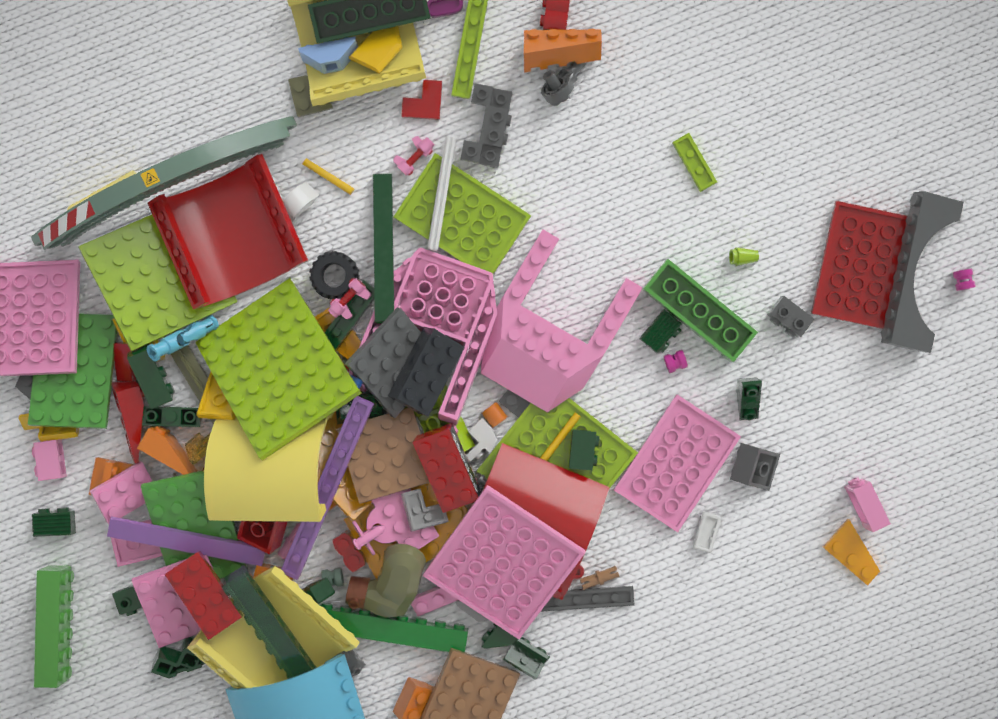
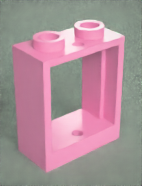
M859 477L848 481L849 485L844 486L863 527L871 532H875L890 525L891 523L872 483L862 478L859 479Z

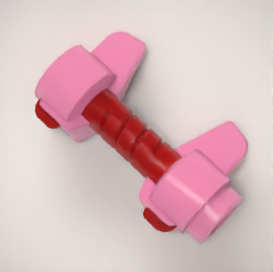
M418 136L412 138L417 150L408 160L398 155L394 157L393 161L397 168L406 176H410L413 173L414 167L412 165L421 156L427 157L433 152L432 149L435 144L428 137L423 140Z
M352 278L348 285L350 290L344 297L332 299L330 302L331 306L328 311L335 318L340 315L345 319L352 317L347 303L355 294L366 300L371 297V293L359 279Z

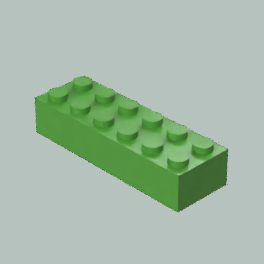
M669 259L664 261L642 288V291L729 362H734L758 333Z
M48 565L37 570L35 688H58L68 681L72 674V667L69 666V659L72 657L70 640L73 636V630L70 628V621L73 619L71 602L74 597V592L71 590V582L74 580L72 566Z

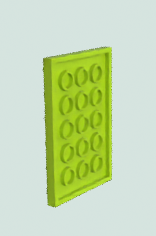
M434 153L393 216L427 240H429L442 162V157ZM452 164L439 247L463 263L494 274L532 215Z

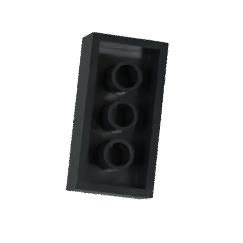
M424 327L388 396L418 414L429 416L465 347L435 328Z

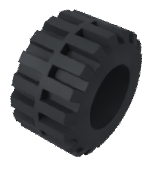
M337 251L325 252L324 255H319L318 259L313 261L312 269L310 268L309 271L311 273L309 279L312 282L311 286L322 297L330 300L344 297L350 290L348 286L349 281L352 278L360 279L359 269L354 260L346 254ZM334 264L340 265L346 274L344 282L338 287H330L324 280L325 270Z

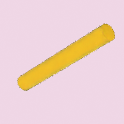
M306 158L303 161L302 165L351 195L355 189L309 159Z
M576 412L572 415L540 457L541 459L548 461L581 418L580 415Z

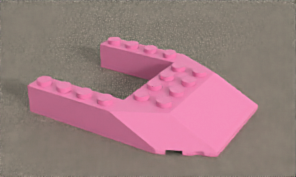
M542 229L497 306L498 314L482 358L481 374L545 412H549L585 387L643 287L626 278L588 343L586 344L521 306L559 241V238Z
M420 247L394 271V310L397 307L401 308L420 332H422L424 327L435 328L465 347L438 413V419L457 426L498 314L493 273ZM375 309L360 346L382 324L375 323ZM350 370V371H349L350 375L356 377V376L353 374V372ZM362 384L359 390L366 392L367 388Z

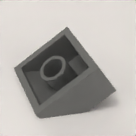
M741 443L731 471L730 480L770 491L781 454Z

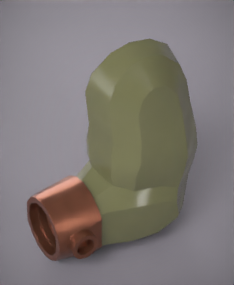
M407 544L388 546L384 551L383 566L378 578L370 580L371 577H350L345 604H348L352 609H366L383 617L405 615L414 601L421 583L422 572L426 562L424 554L416 547Z

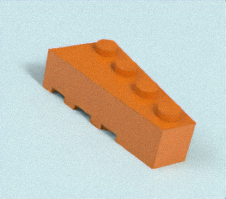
M601 29L524 30V73L531 72V68L536 67L543 70L548 69L549 65L558 64L559 67L567 66V64L573 61L576 64L601 60Z

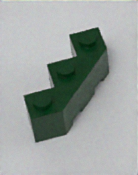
M185 638L179 651L166 646L159 648L153 659L151 673L170 679L176 677L181 672H190L202 668L205 663L187 648L194 638Z

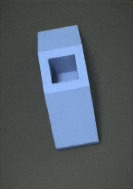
M345 37L340 40L306 45L298 48L304 63L323 74L342 71L351 61L349 56L358 47L355 37Z

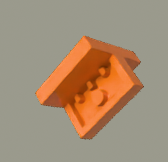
M96 457L90 490L135 464Z

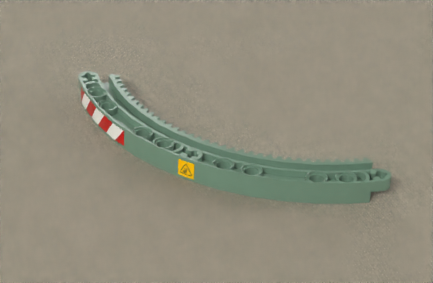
M293 116L285 117L221 137L173 156L123 179L75 205L43 226L31 236V239L35 246L42 245L44 250L59 245L61 247L67 246L82 236V234L91 230V228L106 221L107 218H111L112 215L124 211L125 208H129L131 205H135L137 202L157 194V192L171 188V186L184 182L186 179H191L193 176L206 173L208 170L227 165L229 162L283 146V141L290 137L289 130L295 128L297 123Z

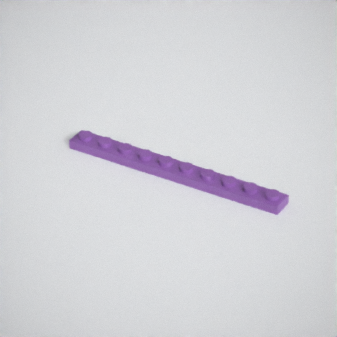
M359 396L354 398L319 479V504H325L326 512L321 522H301L281 568L285 575L296 580L301 576L374 406V403Z

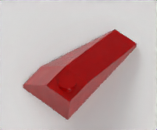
M136 381L112 382V391L116 406L122 415L120 420L124 431L126 430L125 437L134 464L139 463L140 450L137 447L141 441L144 407L142 398L145 396Z

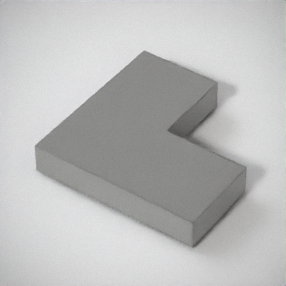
M421 489L401 494L411 532L449 522L446 512H442L439 504L425 507Z

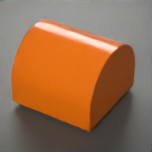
M497 402L481 413L492 428L508 417Z

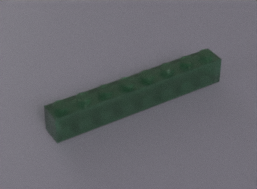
M245 566L224 577L222 587L225 594L233 598L234 606L238 611L241 610L243 612L246 623L249 626L252 625L257 638L260 641H264L267 652L270 655H274L278 667L281 670L284 669L287 673V679L317 668Z

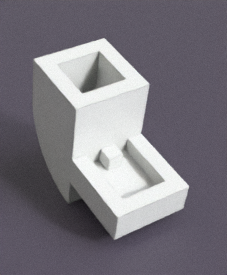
M307 182L299 185L283 200L292 224L303 211L311 207L319 196Z
M482 417L468 431L478 441L466 454L470 461L473 459L477 461L484 454L482 451L484 448L491 453L495 446V432Z

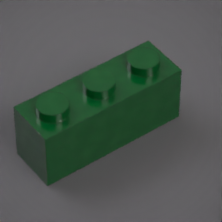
M150 344L135 351L128 352L127 360L150 408L153 409L173 401L175 390L172 383H168L165 378L167 373L164 366H160L158 361H153L149 357L147 346Z

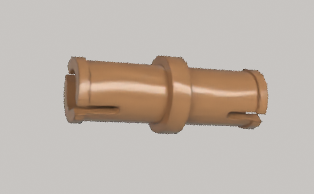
M616 566L602 571L597 570L592 575L579 578L581 584L589 582L582 585L583 590L598 584L600 586L604 585V582L620 577L618 572L610 574L617 571Z

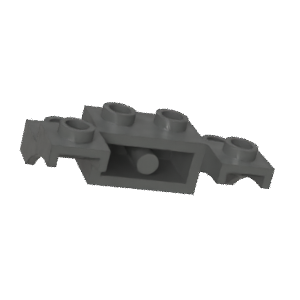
M477 83L474 84L471 103L486 106L479 143L464 140L460 160L499 168L502 147L507 145L508 134H505L506 126L510 127L512 115H509L512 91L496 89L493 86Z

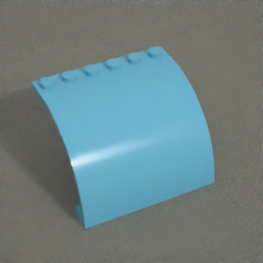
M339 654L311 671L284 681L253 688L239 689L230 686L225 689L235 719H365L345 654Z

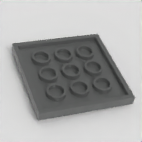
M398 307L345 363L393 418H396L406 406L389 397L388 394L421 334L405 312Z

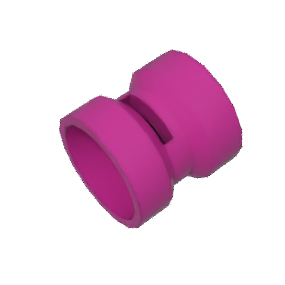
M972 268L953 272V277L957 282L955 285L956 291L976 287L975 281L972 280ZM969 279V281L960 282V280Z
M683 350L676 351L673 355L667 354L663 356L669 374L679 368H688Z

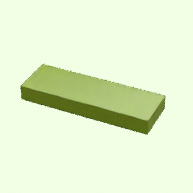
M690 133L672 142L700 192L717 183Z

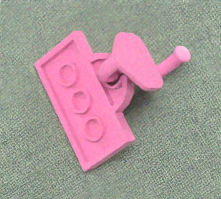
M411 489L371 500L375 508L366 519V531L362 532L355 521L352 522L360 536L358 539H353L355 547L360 550L365 545L372 555H375V552L369 542L373 539L380 543L396 541L398 544H407L420 549L439 537V534L434 526L410 531L401 494L409 492Z

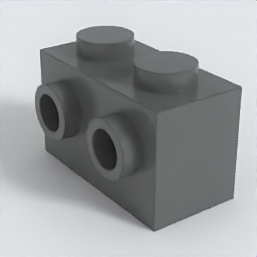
M780 296L767 314L771 317L769 320L778 327L779 325L783 326L786 329L784 332L792 338L795 336L797 338L802 337L815 320V318L786 296Z

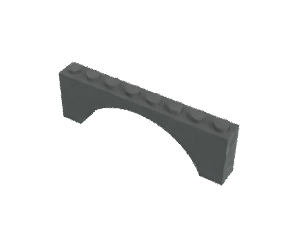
M926 191L913 192V196L910 199L909 214L906 218V229L902 236L901 252L898 255L897 270L893 278L894 284L889 295V307L885 314L886 321L881 332V343L918 352L931 353L935 334L925 324L916 304L914 294L915 271L920 255L929 240L945 226L960 221L964 202Z

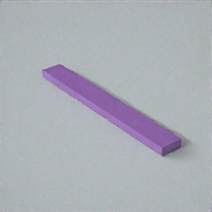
M113 516L110 518L107 537L189 553L201 551L203 555L259 566H262L265 552L245 542Z

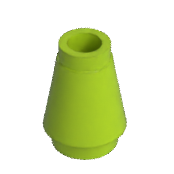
M735 247L729 252L731 265L740 266L758 262L759 260L758 250Z

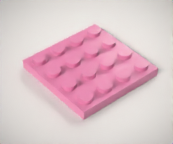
M204 555V557L212 567L209 557L207 555ZM185 560L132 578V584L159 648L197 635L201 630L164 575Z

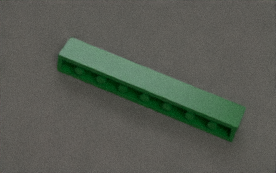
M321 603L319 605L325 608L330 616L338 620L356 638L449 652L451 648L465 652L469 628H465L464 624L454 623V626L446 625L445 621L436 620L433 623L427 622L426 618L417 617L416 620L408 619L409 616L407 615L383 617L370 613L366 609H359L357 611L352 610L349 606H340L338 608L333 607L331 603Z

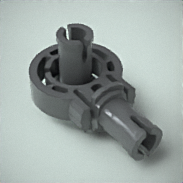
M573 61L568 68H562L557 75L554 74L553 70L545 72L543 79L546 83L541 89L544 99L552 106H558L561 102H565L574 89V83L578 80L576 75L586 63L576 64Z

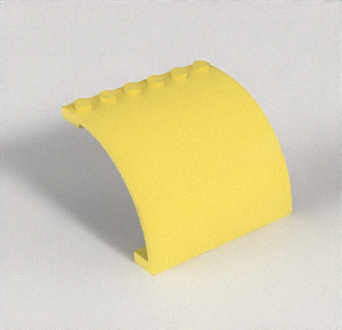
M287 0L288 5L291 7L301 47L317 44L308 4L327 0ZM409 23L398 26L402 49L380 74L352 60L342 71L323 74L305 63L312 106L325 105L337 100L342 101L349 97L362 96L365 93L381 91L385 88L398 87L405 83L426 79L414 24ZM371 32L350 37H355L359 46Z
M334 412L263 461L258 457L236 416L234 420L216 419L208 440L204 467V494L208 519L214 521L321 522L326 512L325 504H319L318 499L319 452L328 418L333 416Z
M274 566L253 578L232 596V599L244 615L242 618L209 640L203 631L200 630L187 648L233 688L241 689L265 686L304 674L323 665L342 651L347 652L357 648L360 642L353 633L347 631L338 620L330 616L325 608L319 606L309 594L301 590L296 582L291 581L281 569Z

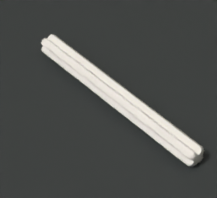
M450 136L445 138L428 249L437 251L439 247L456 139Z

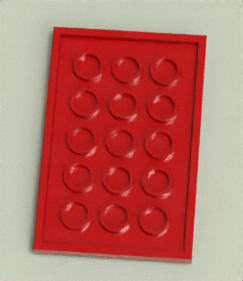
M835 201L811 314L879 329L884 328L885 314L890 302L889 295L893 288L898 255L902 247V236L906 229V215Z

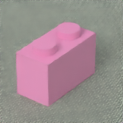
M62 439L33 443L32 455L36 460L34 472L35 476L38 477V481L67 477Z

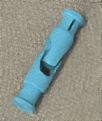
M213 315L206 317L201 322L196 321L185 329L162 338L159 343L155 345L150 344L147 346V353L153 361H158L161 356L165 354L170 355L187 346L191 340H199L205 337L206 333L216 330L219 327L218 321Z

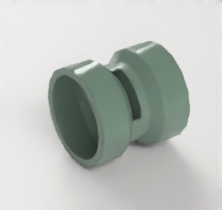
M341 567L331 571L328 569L321 571L322 578H328L332 586H344Z

